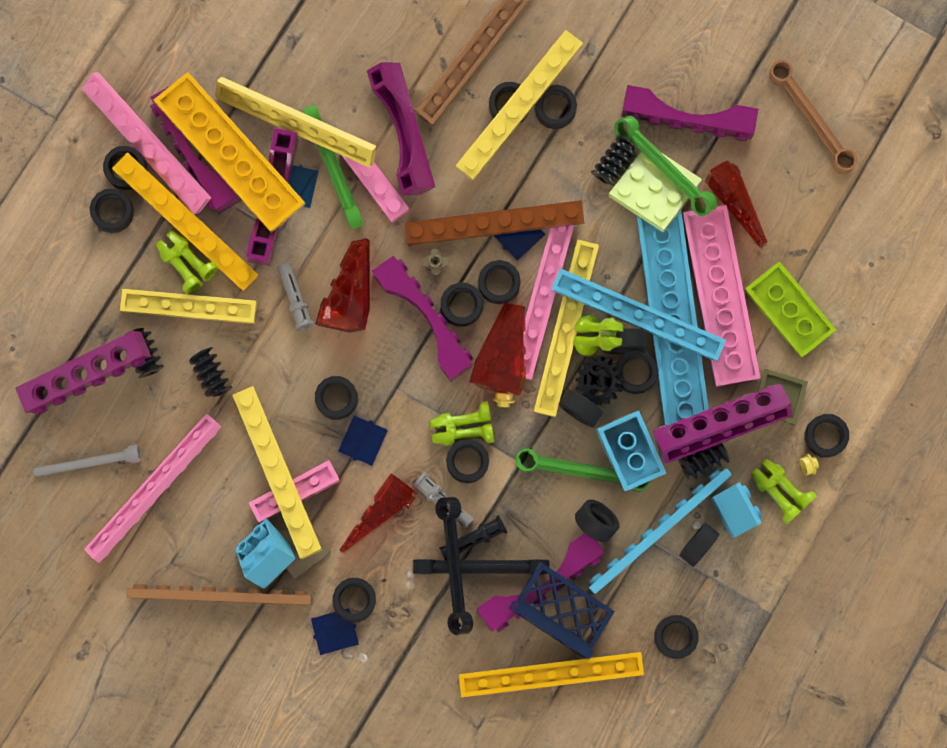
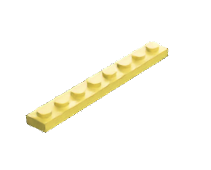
M567 30L563 32L456 164V168L474 181L580 50L583 42Z
M221 77L217 81L216 99L284 130L297 132L298 136L370 168L374 163L375 145L226 78Z
M577 239L569 272L590 281L599 245ZM566 296L562 298L534 408L535 413L556 417L574 346L573 339L577 334L574 330L575 324L581 317L584 304Z
M252 386L233 394L235 403L300 559L322 551L255 388Z

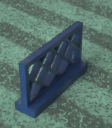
M539 562L517 600L513 601L509 607L511 611L586 659H590L594 652L592 651L594 645L615 612L541 562ZM542 570L549 574L550 584L539 585L538 577ZM565 584L568 588L569 596L558 598L556 585ZM551 587L554 599L543 602L540 589ZM536 591L539 603L530 605L524 601L529 592ZM583 596L586 599L587 608L576 610L574 598ZM570 599L572 611L561 614L559 601ZM555 603L557 615L546 616L544 605ZM601 608L606 614L602 621L594 622L592 610ZM588 611L590 624L579 626L577 614ZM573 615L575 627L566 629L563 625L562 617ZM591 627L593 636L587 643L582 639L580 630Z

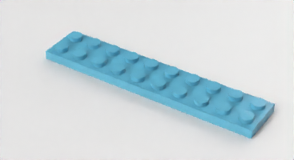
M681 210L664 233L637 216L648 306L697 327ZM652 334L658 368L664 426L709 409L701 355Z

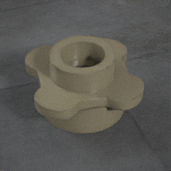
M432 249L431 254L422 260V265L428 267L433 275H439L443 267L449 264L448 258L443 257L438 249Z

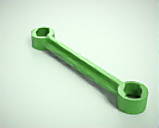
M316 105L303 109L304 114L322 121ZM317 144L351 230L364 226L335 152Z
M626 116L615 122L614 132L616 136L630 140L691 199V208L695 214L706 216L716 209V197L709 191L701 192L639 132V123L633 116ZM624 122L628 128V133L624 129ZM700 198L704 199L706 209L701 205Z
M531 449L519 451L515 460L517 468L526 473L539 469L620 484L614 469L537 456L536 452ZM524 453H529L534 458L535 464L530 469H526V466H523L520 462L519 457ZM650 481L646 482L645 486L640 489L637 486L631 490L635 492L644 491L649 486Z

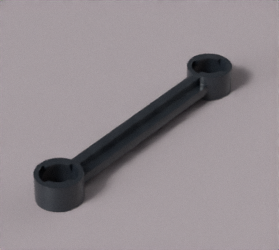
M442 497L438 499L435 510L439 519L444 522L453 613L449 615L447 624L449 631L453 635H463L472 631L473 618L469 612L465 611L456 527V519L461 513V504L456 497Z
M414 559L413 574H449L448 560ZM460 560L461 574H533L539 562L550 568V560ZM542 570V572H541L540 574H548V573L545 572L544 570Z

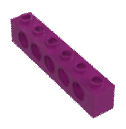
M131 331L15 389L25 413L39 415L48 410L47 407L53 404L57 406L67 401L66 398L71 395L79 396L87 392L86 388L92 385L97 387L106 383L105 379L111 376L118 377L125 374V369L136 368L146 363L145 360L150 358L151 355L142 333ZM123 350H125L126 358L122 361L120 358V354ZM105 359L107 366L102 370L101 362ZM85 369L87 371V376L83 380L81 377V373ZM64 379L67 380V387L65 389L62 387ZM46 388L48 391V395L44 399L42 393L43 390Z
M780 383L768 386L763 390L746 394L742 398L725 402L718 407L704 410L697 415L683 418L673 424L661 426L653 431L655 444L664 463L667 464L792 417L791 402Z

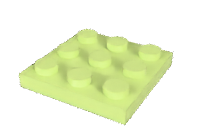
M642 151L609 192L611 199L663 233L690 199ZM665 156L697 188L702 183L701 178Z

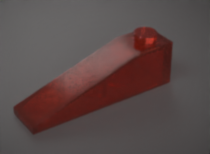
M727 160L712 168L704 182L724 205H727L729 212L762 249L766 245L767 239L740 175L741 171L734 163L730 164Z
M367 238L350 243L340 264L342 270L337 279L332 280L330 286L333 288L328 298L324 297L320 304L316 325L348 333L365 330L370 311V240Z
M509 303L503 304L475 360L470 383L485 390L517 396L521 395L526 377V367L524 366L526 347L523 342V335L525 334L524 306Z
M391 473L375 495V503L365 510L360 519L361 523L353 528L340 551L345 554L402 512L405 507L409 509L416 499L413 496L415 491Z

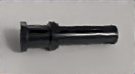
M497 515L496 519L484 525L482 523L479 524L478 529L458 538L459 553L483 541L489 543L491 538L502 533L507 534L508 532L500 516ZM446 545L439 547L444 559L447 560Z

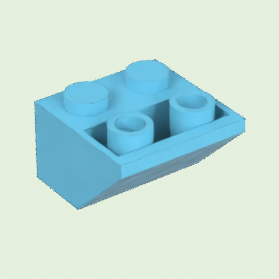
M740 482L711 498L732 539L762 523L760 520L762 518L760 510L756 505L752 506L749 500L751 494L745 485L742 486Z
M267 519L256 526L235 548L244 577L263 589L295 560L291 545Z

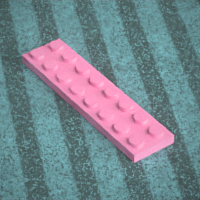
M727 205L717 206L713 212L706 216H698L694 211L683 212L682 217L704 331L726 340L718 361L715 362L710 359L715 387L760 380Z

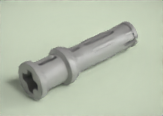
M283 263L277 269L290 302L289 312L293 314L296 323L295 330L308 329L315 324L307 310L309 307L308 303L303 301L291 263Z
M426 472L412 485L414 489L417 488L427 497V501L437 503L438 499L448 497L442 491V486L440 484L436 485L427 477ZM461 508L460 516L456 521L465 529L474 518Z

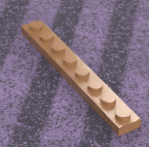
M529 0L498 1L414 109L428 124L433 125Z
M134 584L133 588H127L126 596L127 598L312 605V596L307 595V591L294 590L293 595L284 594V590H271L270 594H261L262 589H248V593H239V588H225V592H216V587H202V591H193L192 586H179V590H170L168 585H156V589H147V585Z

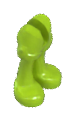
M171 230L166 236L170 239L172 245L174 244L173 248L169 249L170 247L161 239L155 245L162 261L166 264L171 263L183 277L185 283L182 286V290L187 295H190L199 290L203 283L191 273L180 257H184L204 282H208L216 274L218 267L213 262L207 264L201 262L190 250L189 241L184 236H180Z
M589 314L580 317L575 324L574 330L578 333L593 334L599 332V335L595 337H574V346L578 353L583 356L594 355L598 346L602 350L611 351L613 348L622 345V338H617L616 333L623 332V324L615 321L613 318H606L600 323L596 316Z
M488 401L481 402L479 409L471 414L451 416L450 413H444L430 420V429L446 427V432L431 435L432 443L448 446L454 445L455 440L466 438H482L486 443H494L492 423L476 428H456L466 424L491 422Z
M766 458L760 464L771 477L768 479L757 468L750 474L756 482V487L762 493L766 491L781 507L783 512L782 519L788 525L801 511L782 495L776 485H779L801 510L809 505L817 495L813 491L803 493L796 489L785 477L783 467Z

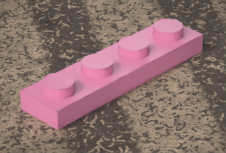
M341 155L391 223L410 210L375 162L369 168Z
M328 460L294 478L293 481L303 502L340 482V479ZM272 491L249 502L259 524L265 519L269 520L281 513Z

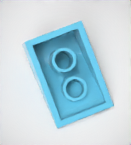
M639 411L632 412L595 429L624 492L666 474Z

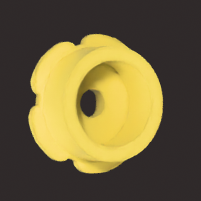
M496 391L495 398H492L494 402H497L496 406L510 407V403L515 402L511 392Z
M806 454L805 457L800 458V466L804 474L815 475L816 469H819L816 457Z

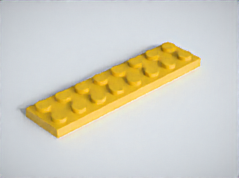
M188 72L154 99V103L271 233L305 205L302 198Z

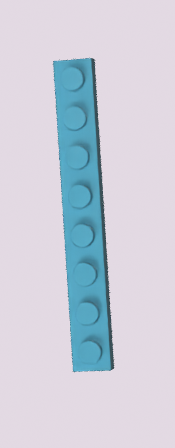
M561 268L551 288L556 293L715 362L718 361L726 342L723 338Z
M726 468L721 472L717 469L708 477L711 482L705 487L701 483L692 491L694 496L689 501L684 498L675 506L677 511L670 516L667 513L658 521L660 526L653 531L650 528L640 536L643 539L642 542L637 546L632 543L623 552L626 555L620 561L615 558L606 566L609 570L603 576L600 573L594 576L589 581L591 583V586L588 588L590 592L595 595L732 476L729 470Z

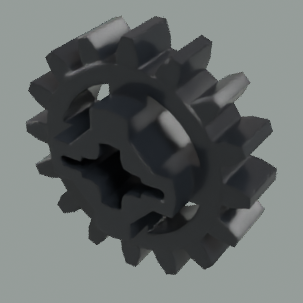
M598 356L597 359L591 357L590 364L583 362L584 370L578 369L577 371L581 374V377L575 378V381L580 382L576 389L583 391L581 395L593 403L595 402L596 405L601 406L602 403L610 404V398L616 400L617 395L615 393L623 391L619 384L624 383V380L619 378V376L624 374L623 371H617L620 365L617 363L612 364L613 359H605L602 356ZM599 366L605 367L604 369L601 368L600 370L596 369V367ZM599 392H603V393H604L603 395H600V396L595 395V393H599Z

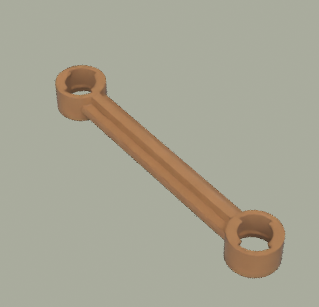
M786 60L774 62L769 71L771 81L784 87L833 155L834 169L839 173L850 172L857 163L856 154L850 149L843 148L792 77V65ZM774 67L776 69L783 68L785 71L788 70L789 75L785 79L777 78L773 72ZM838 156L851 158L852 165L849 168L841 167L837 161Z

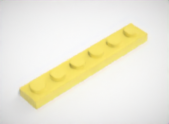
M122 289L120 311L124 313L255 324L257 301Z

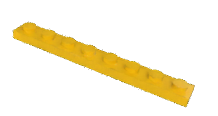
M128 152L112 168L115 173L204 256L215 263L218 269L243 292L259 276Z
M637 652L459 674L461 697L640 676L644 675L642 654Z

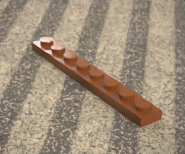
M582 200L405 222L407 245L412 246L585 224Z

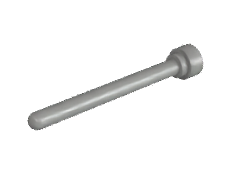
M138 444L130 445L122 452L38 467L33 470V475L39 477L123 460L137 463L142 460L141 451Z

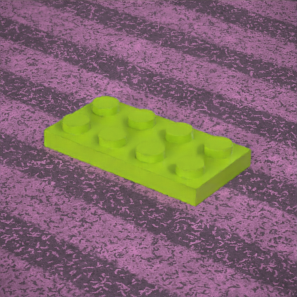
M780 261L744 289L800 359L836 331V328Z

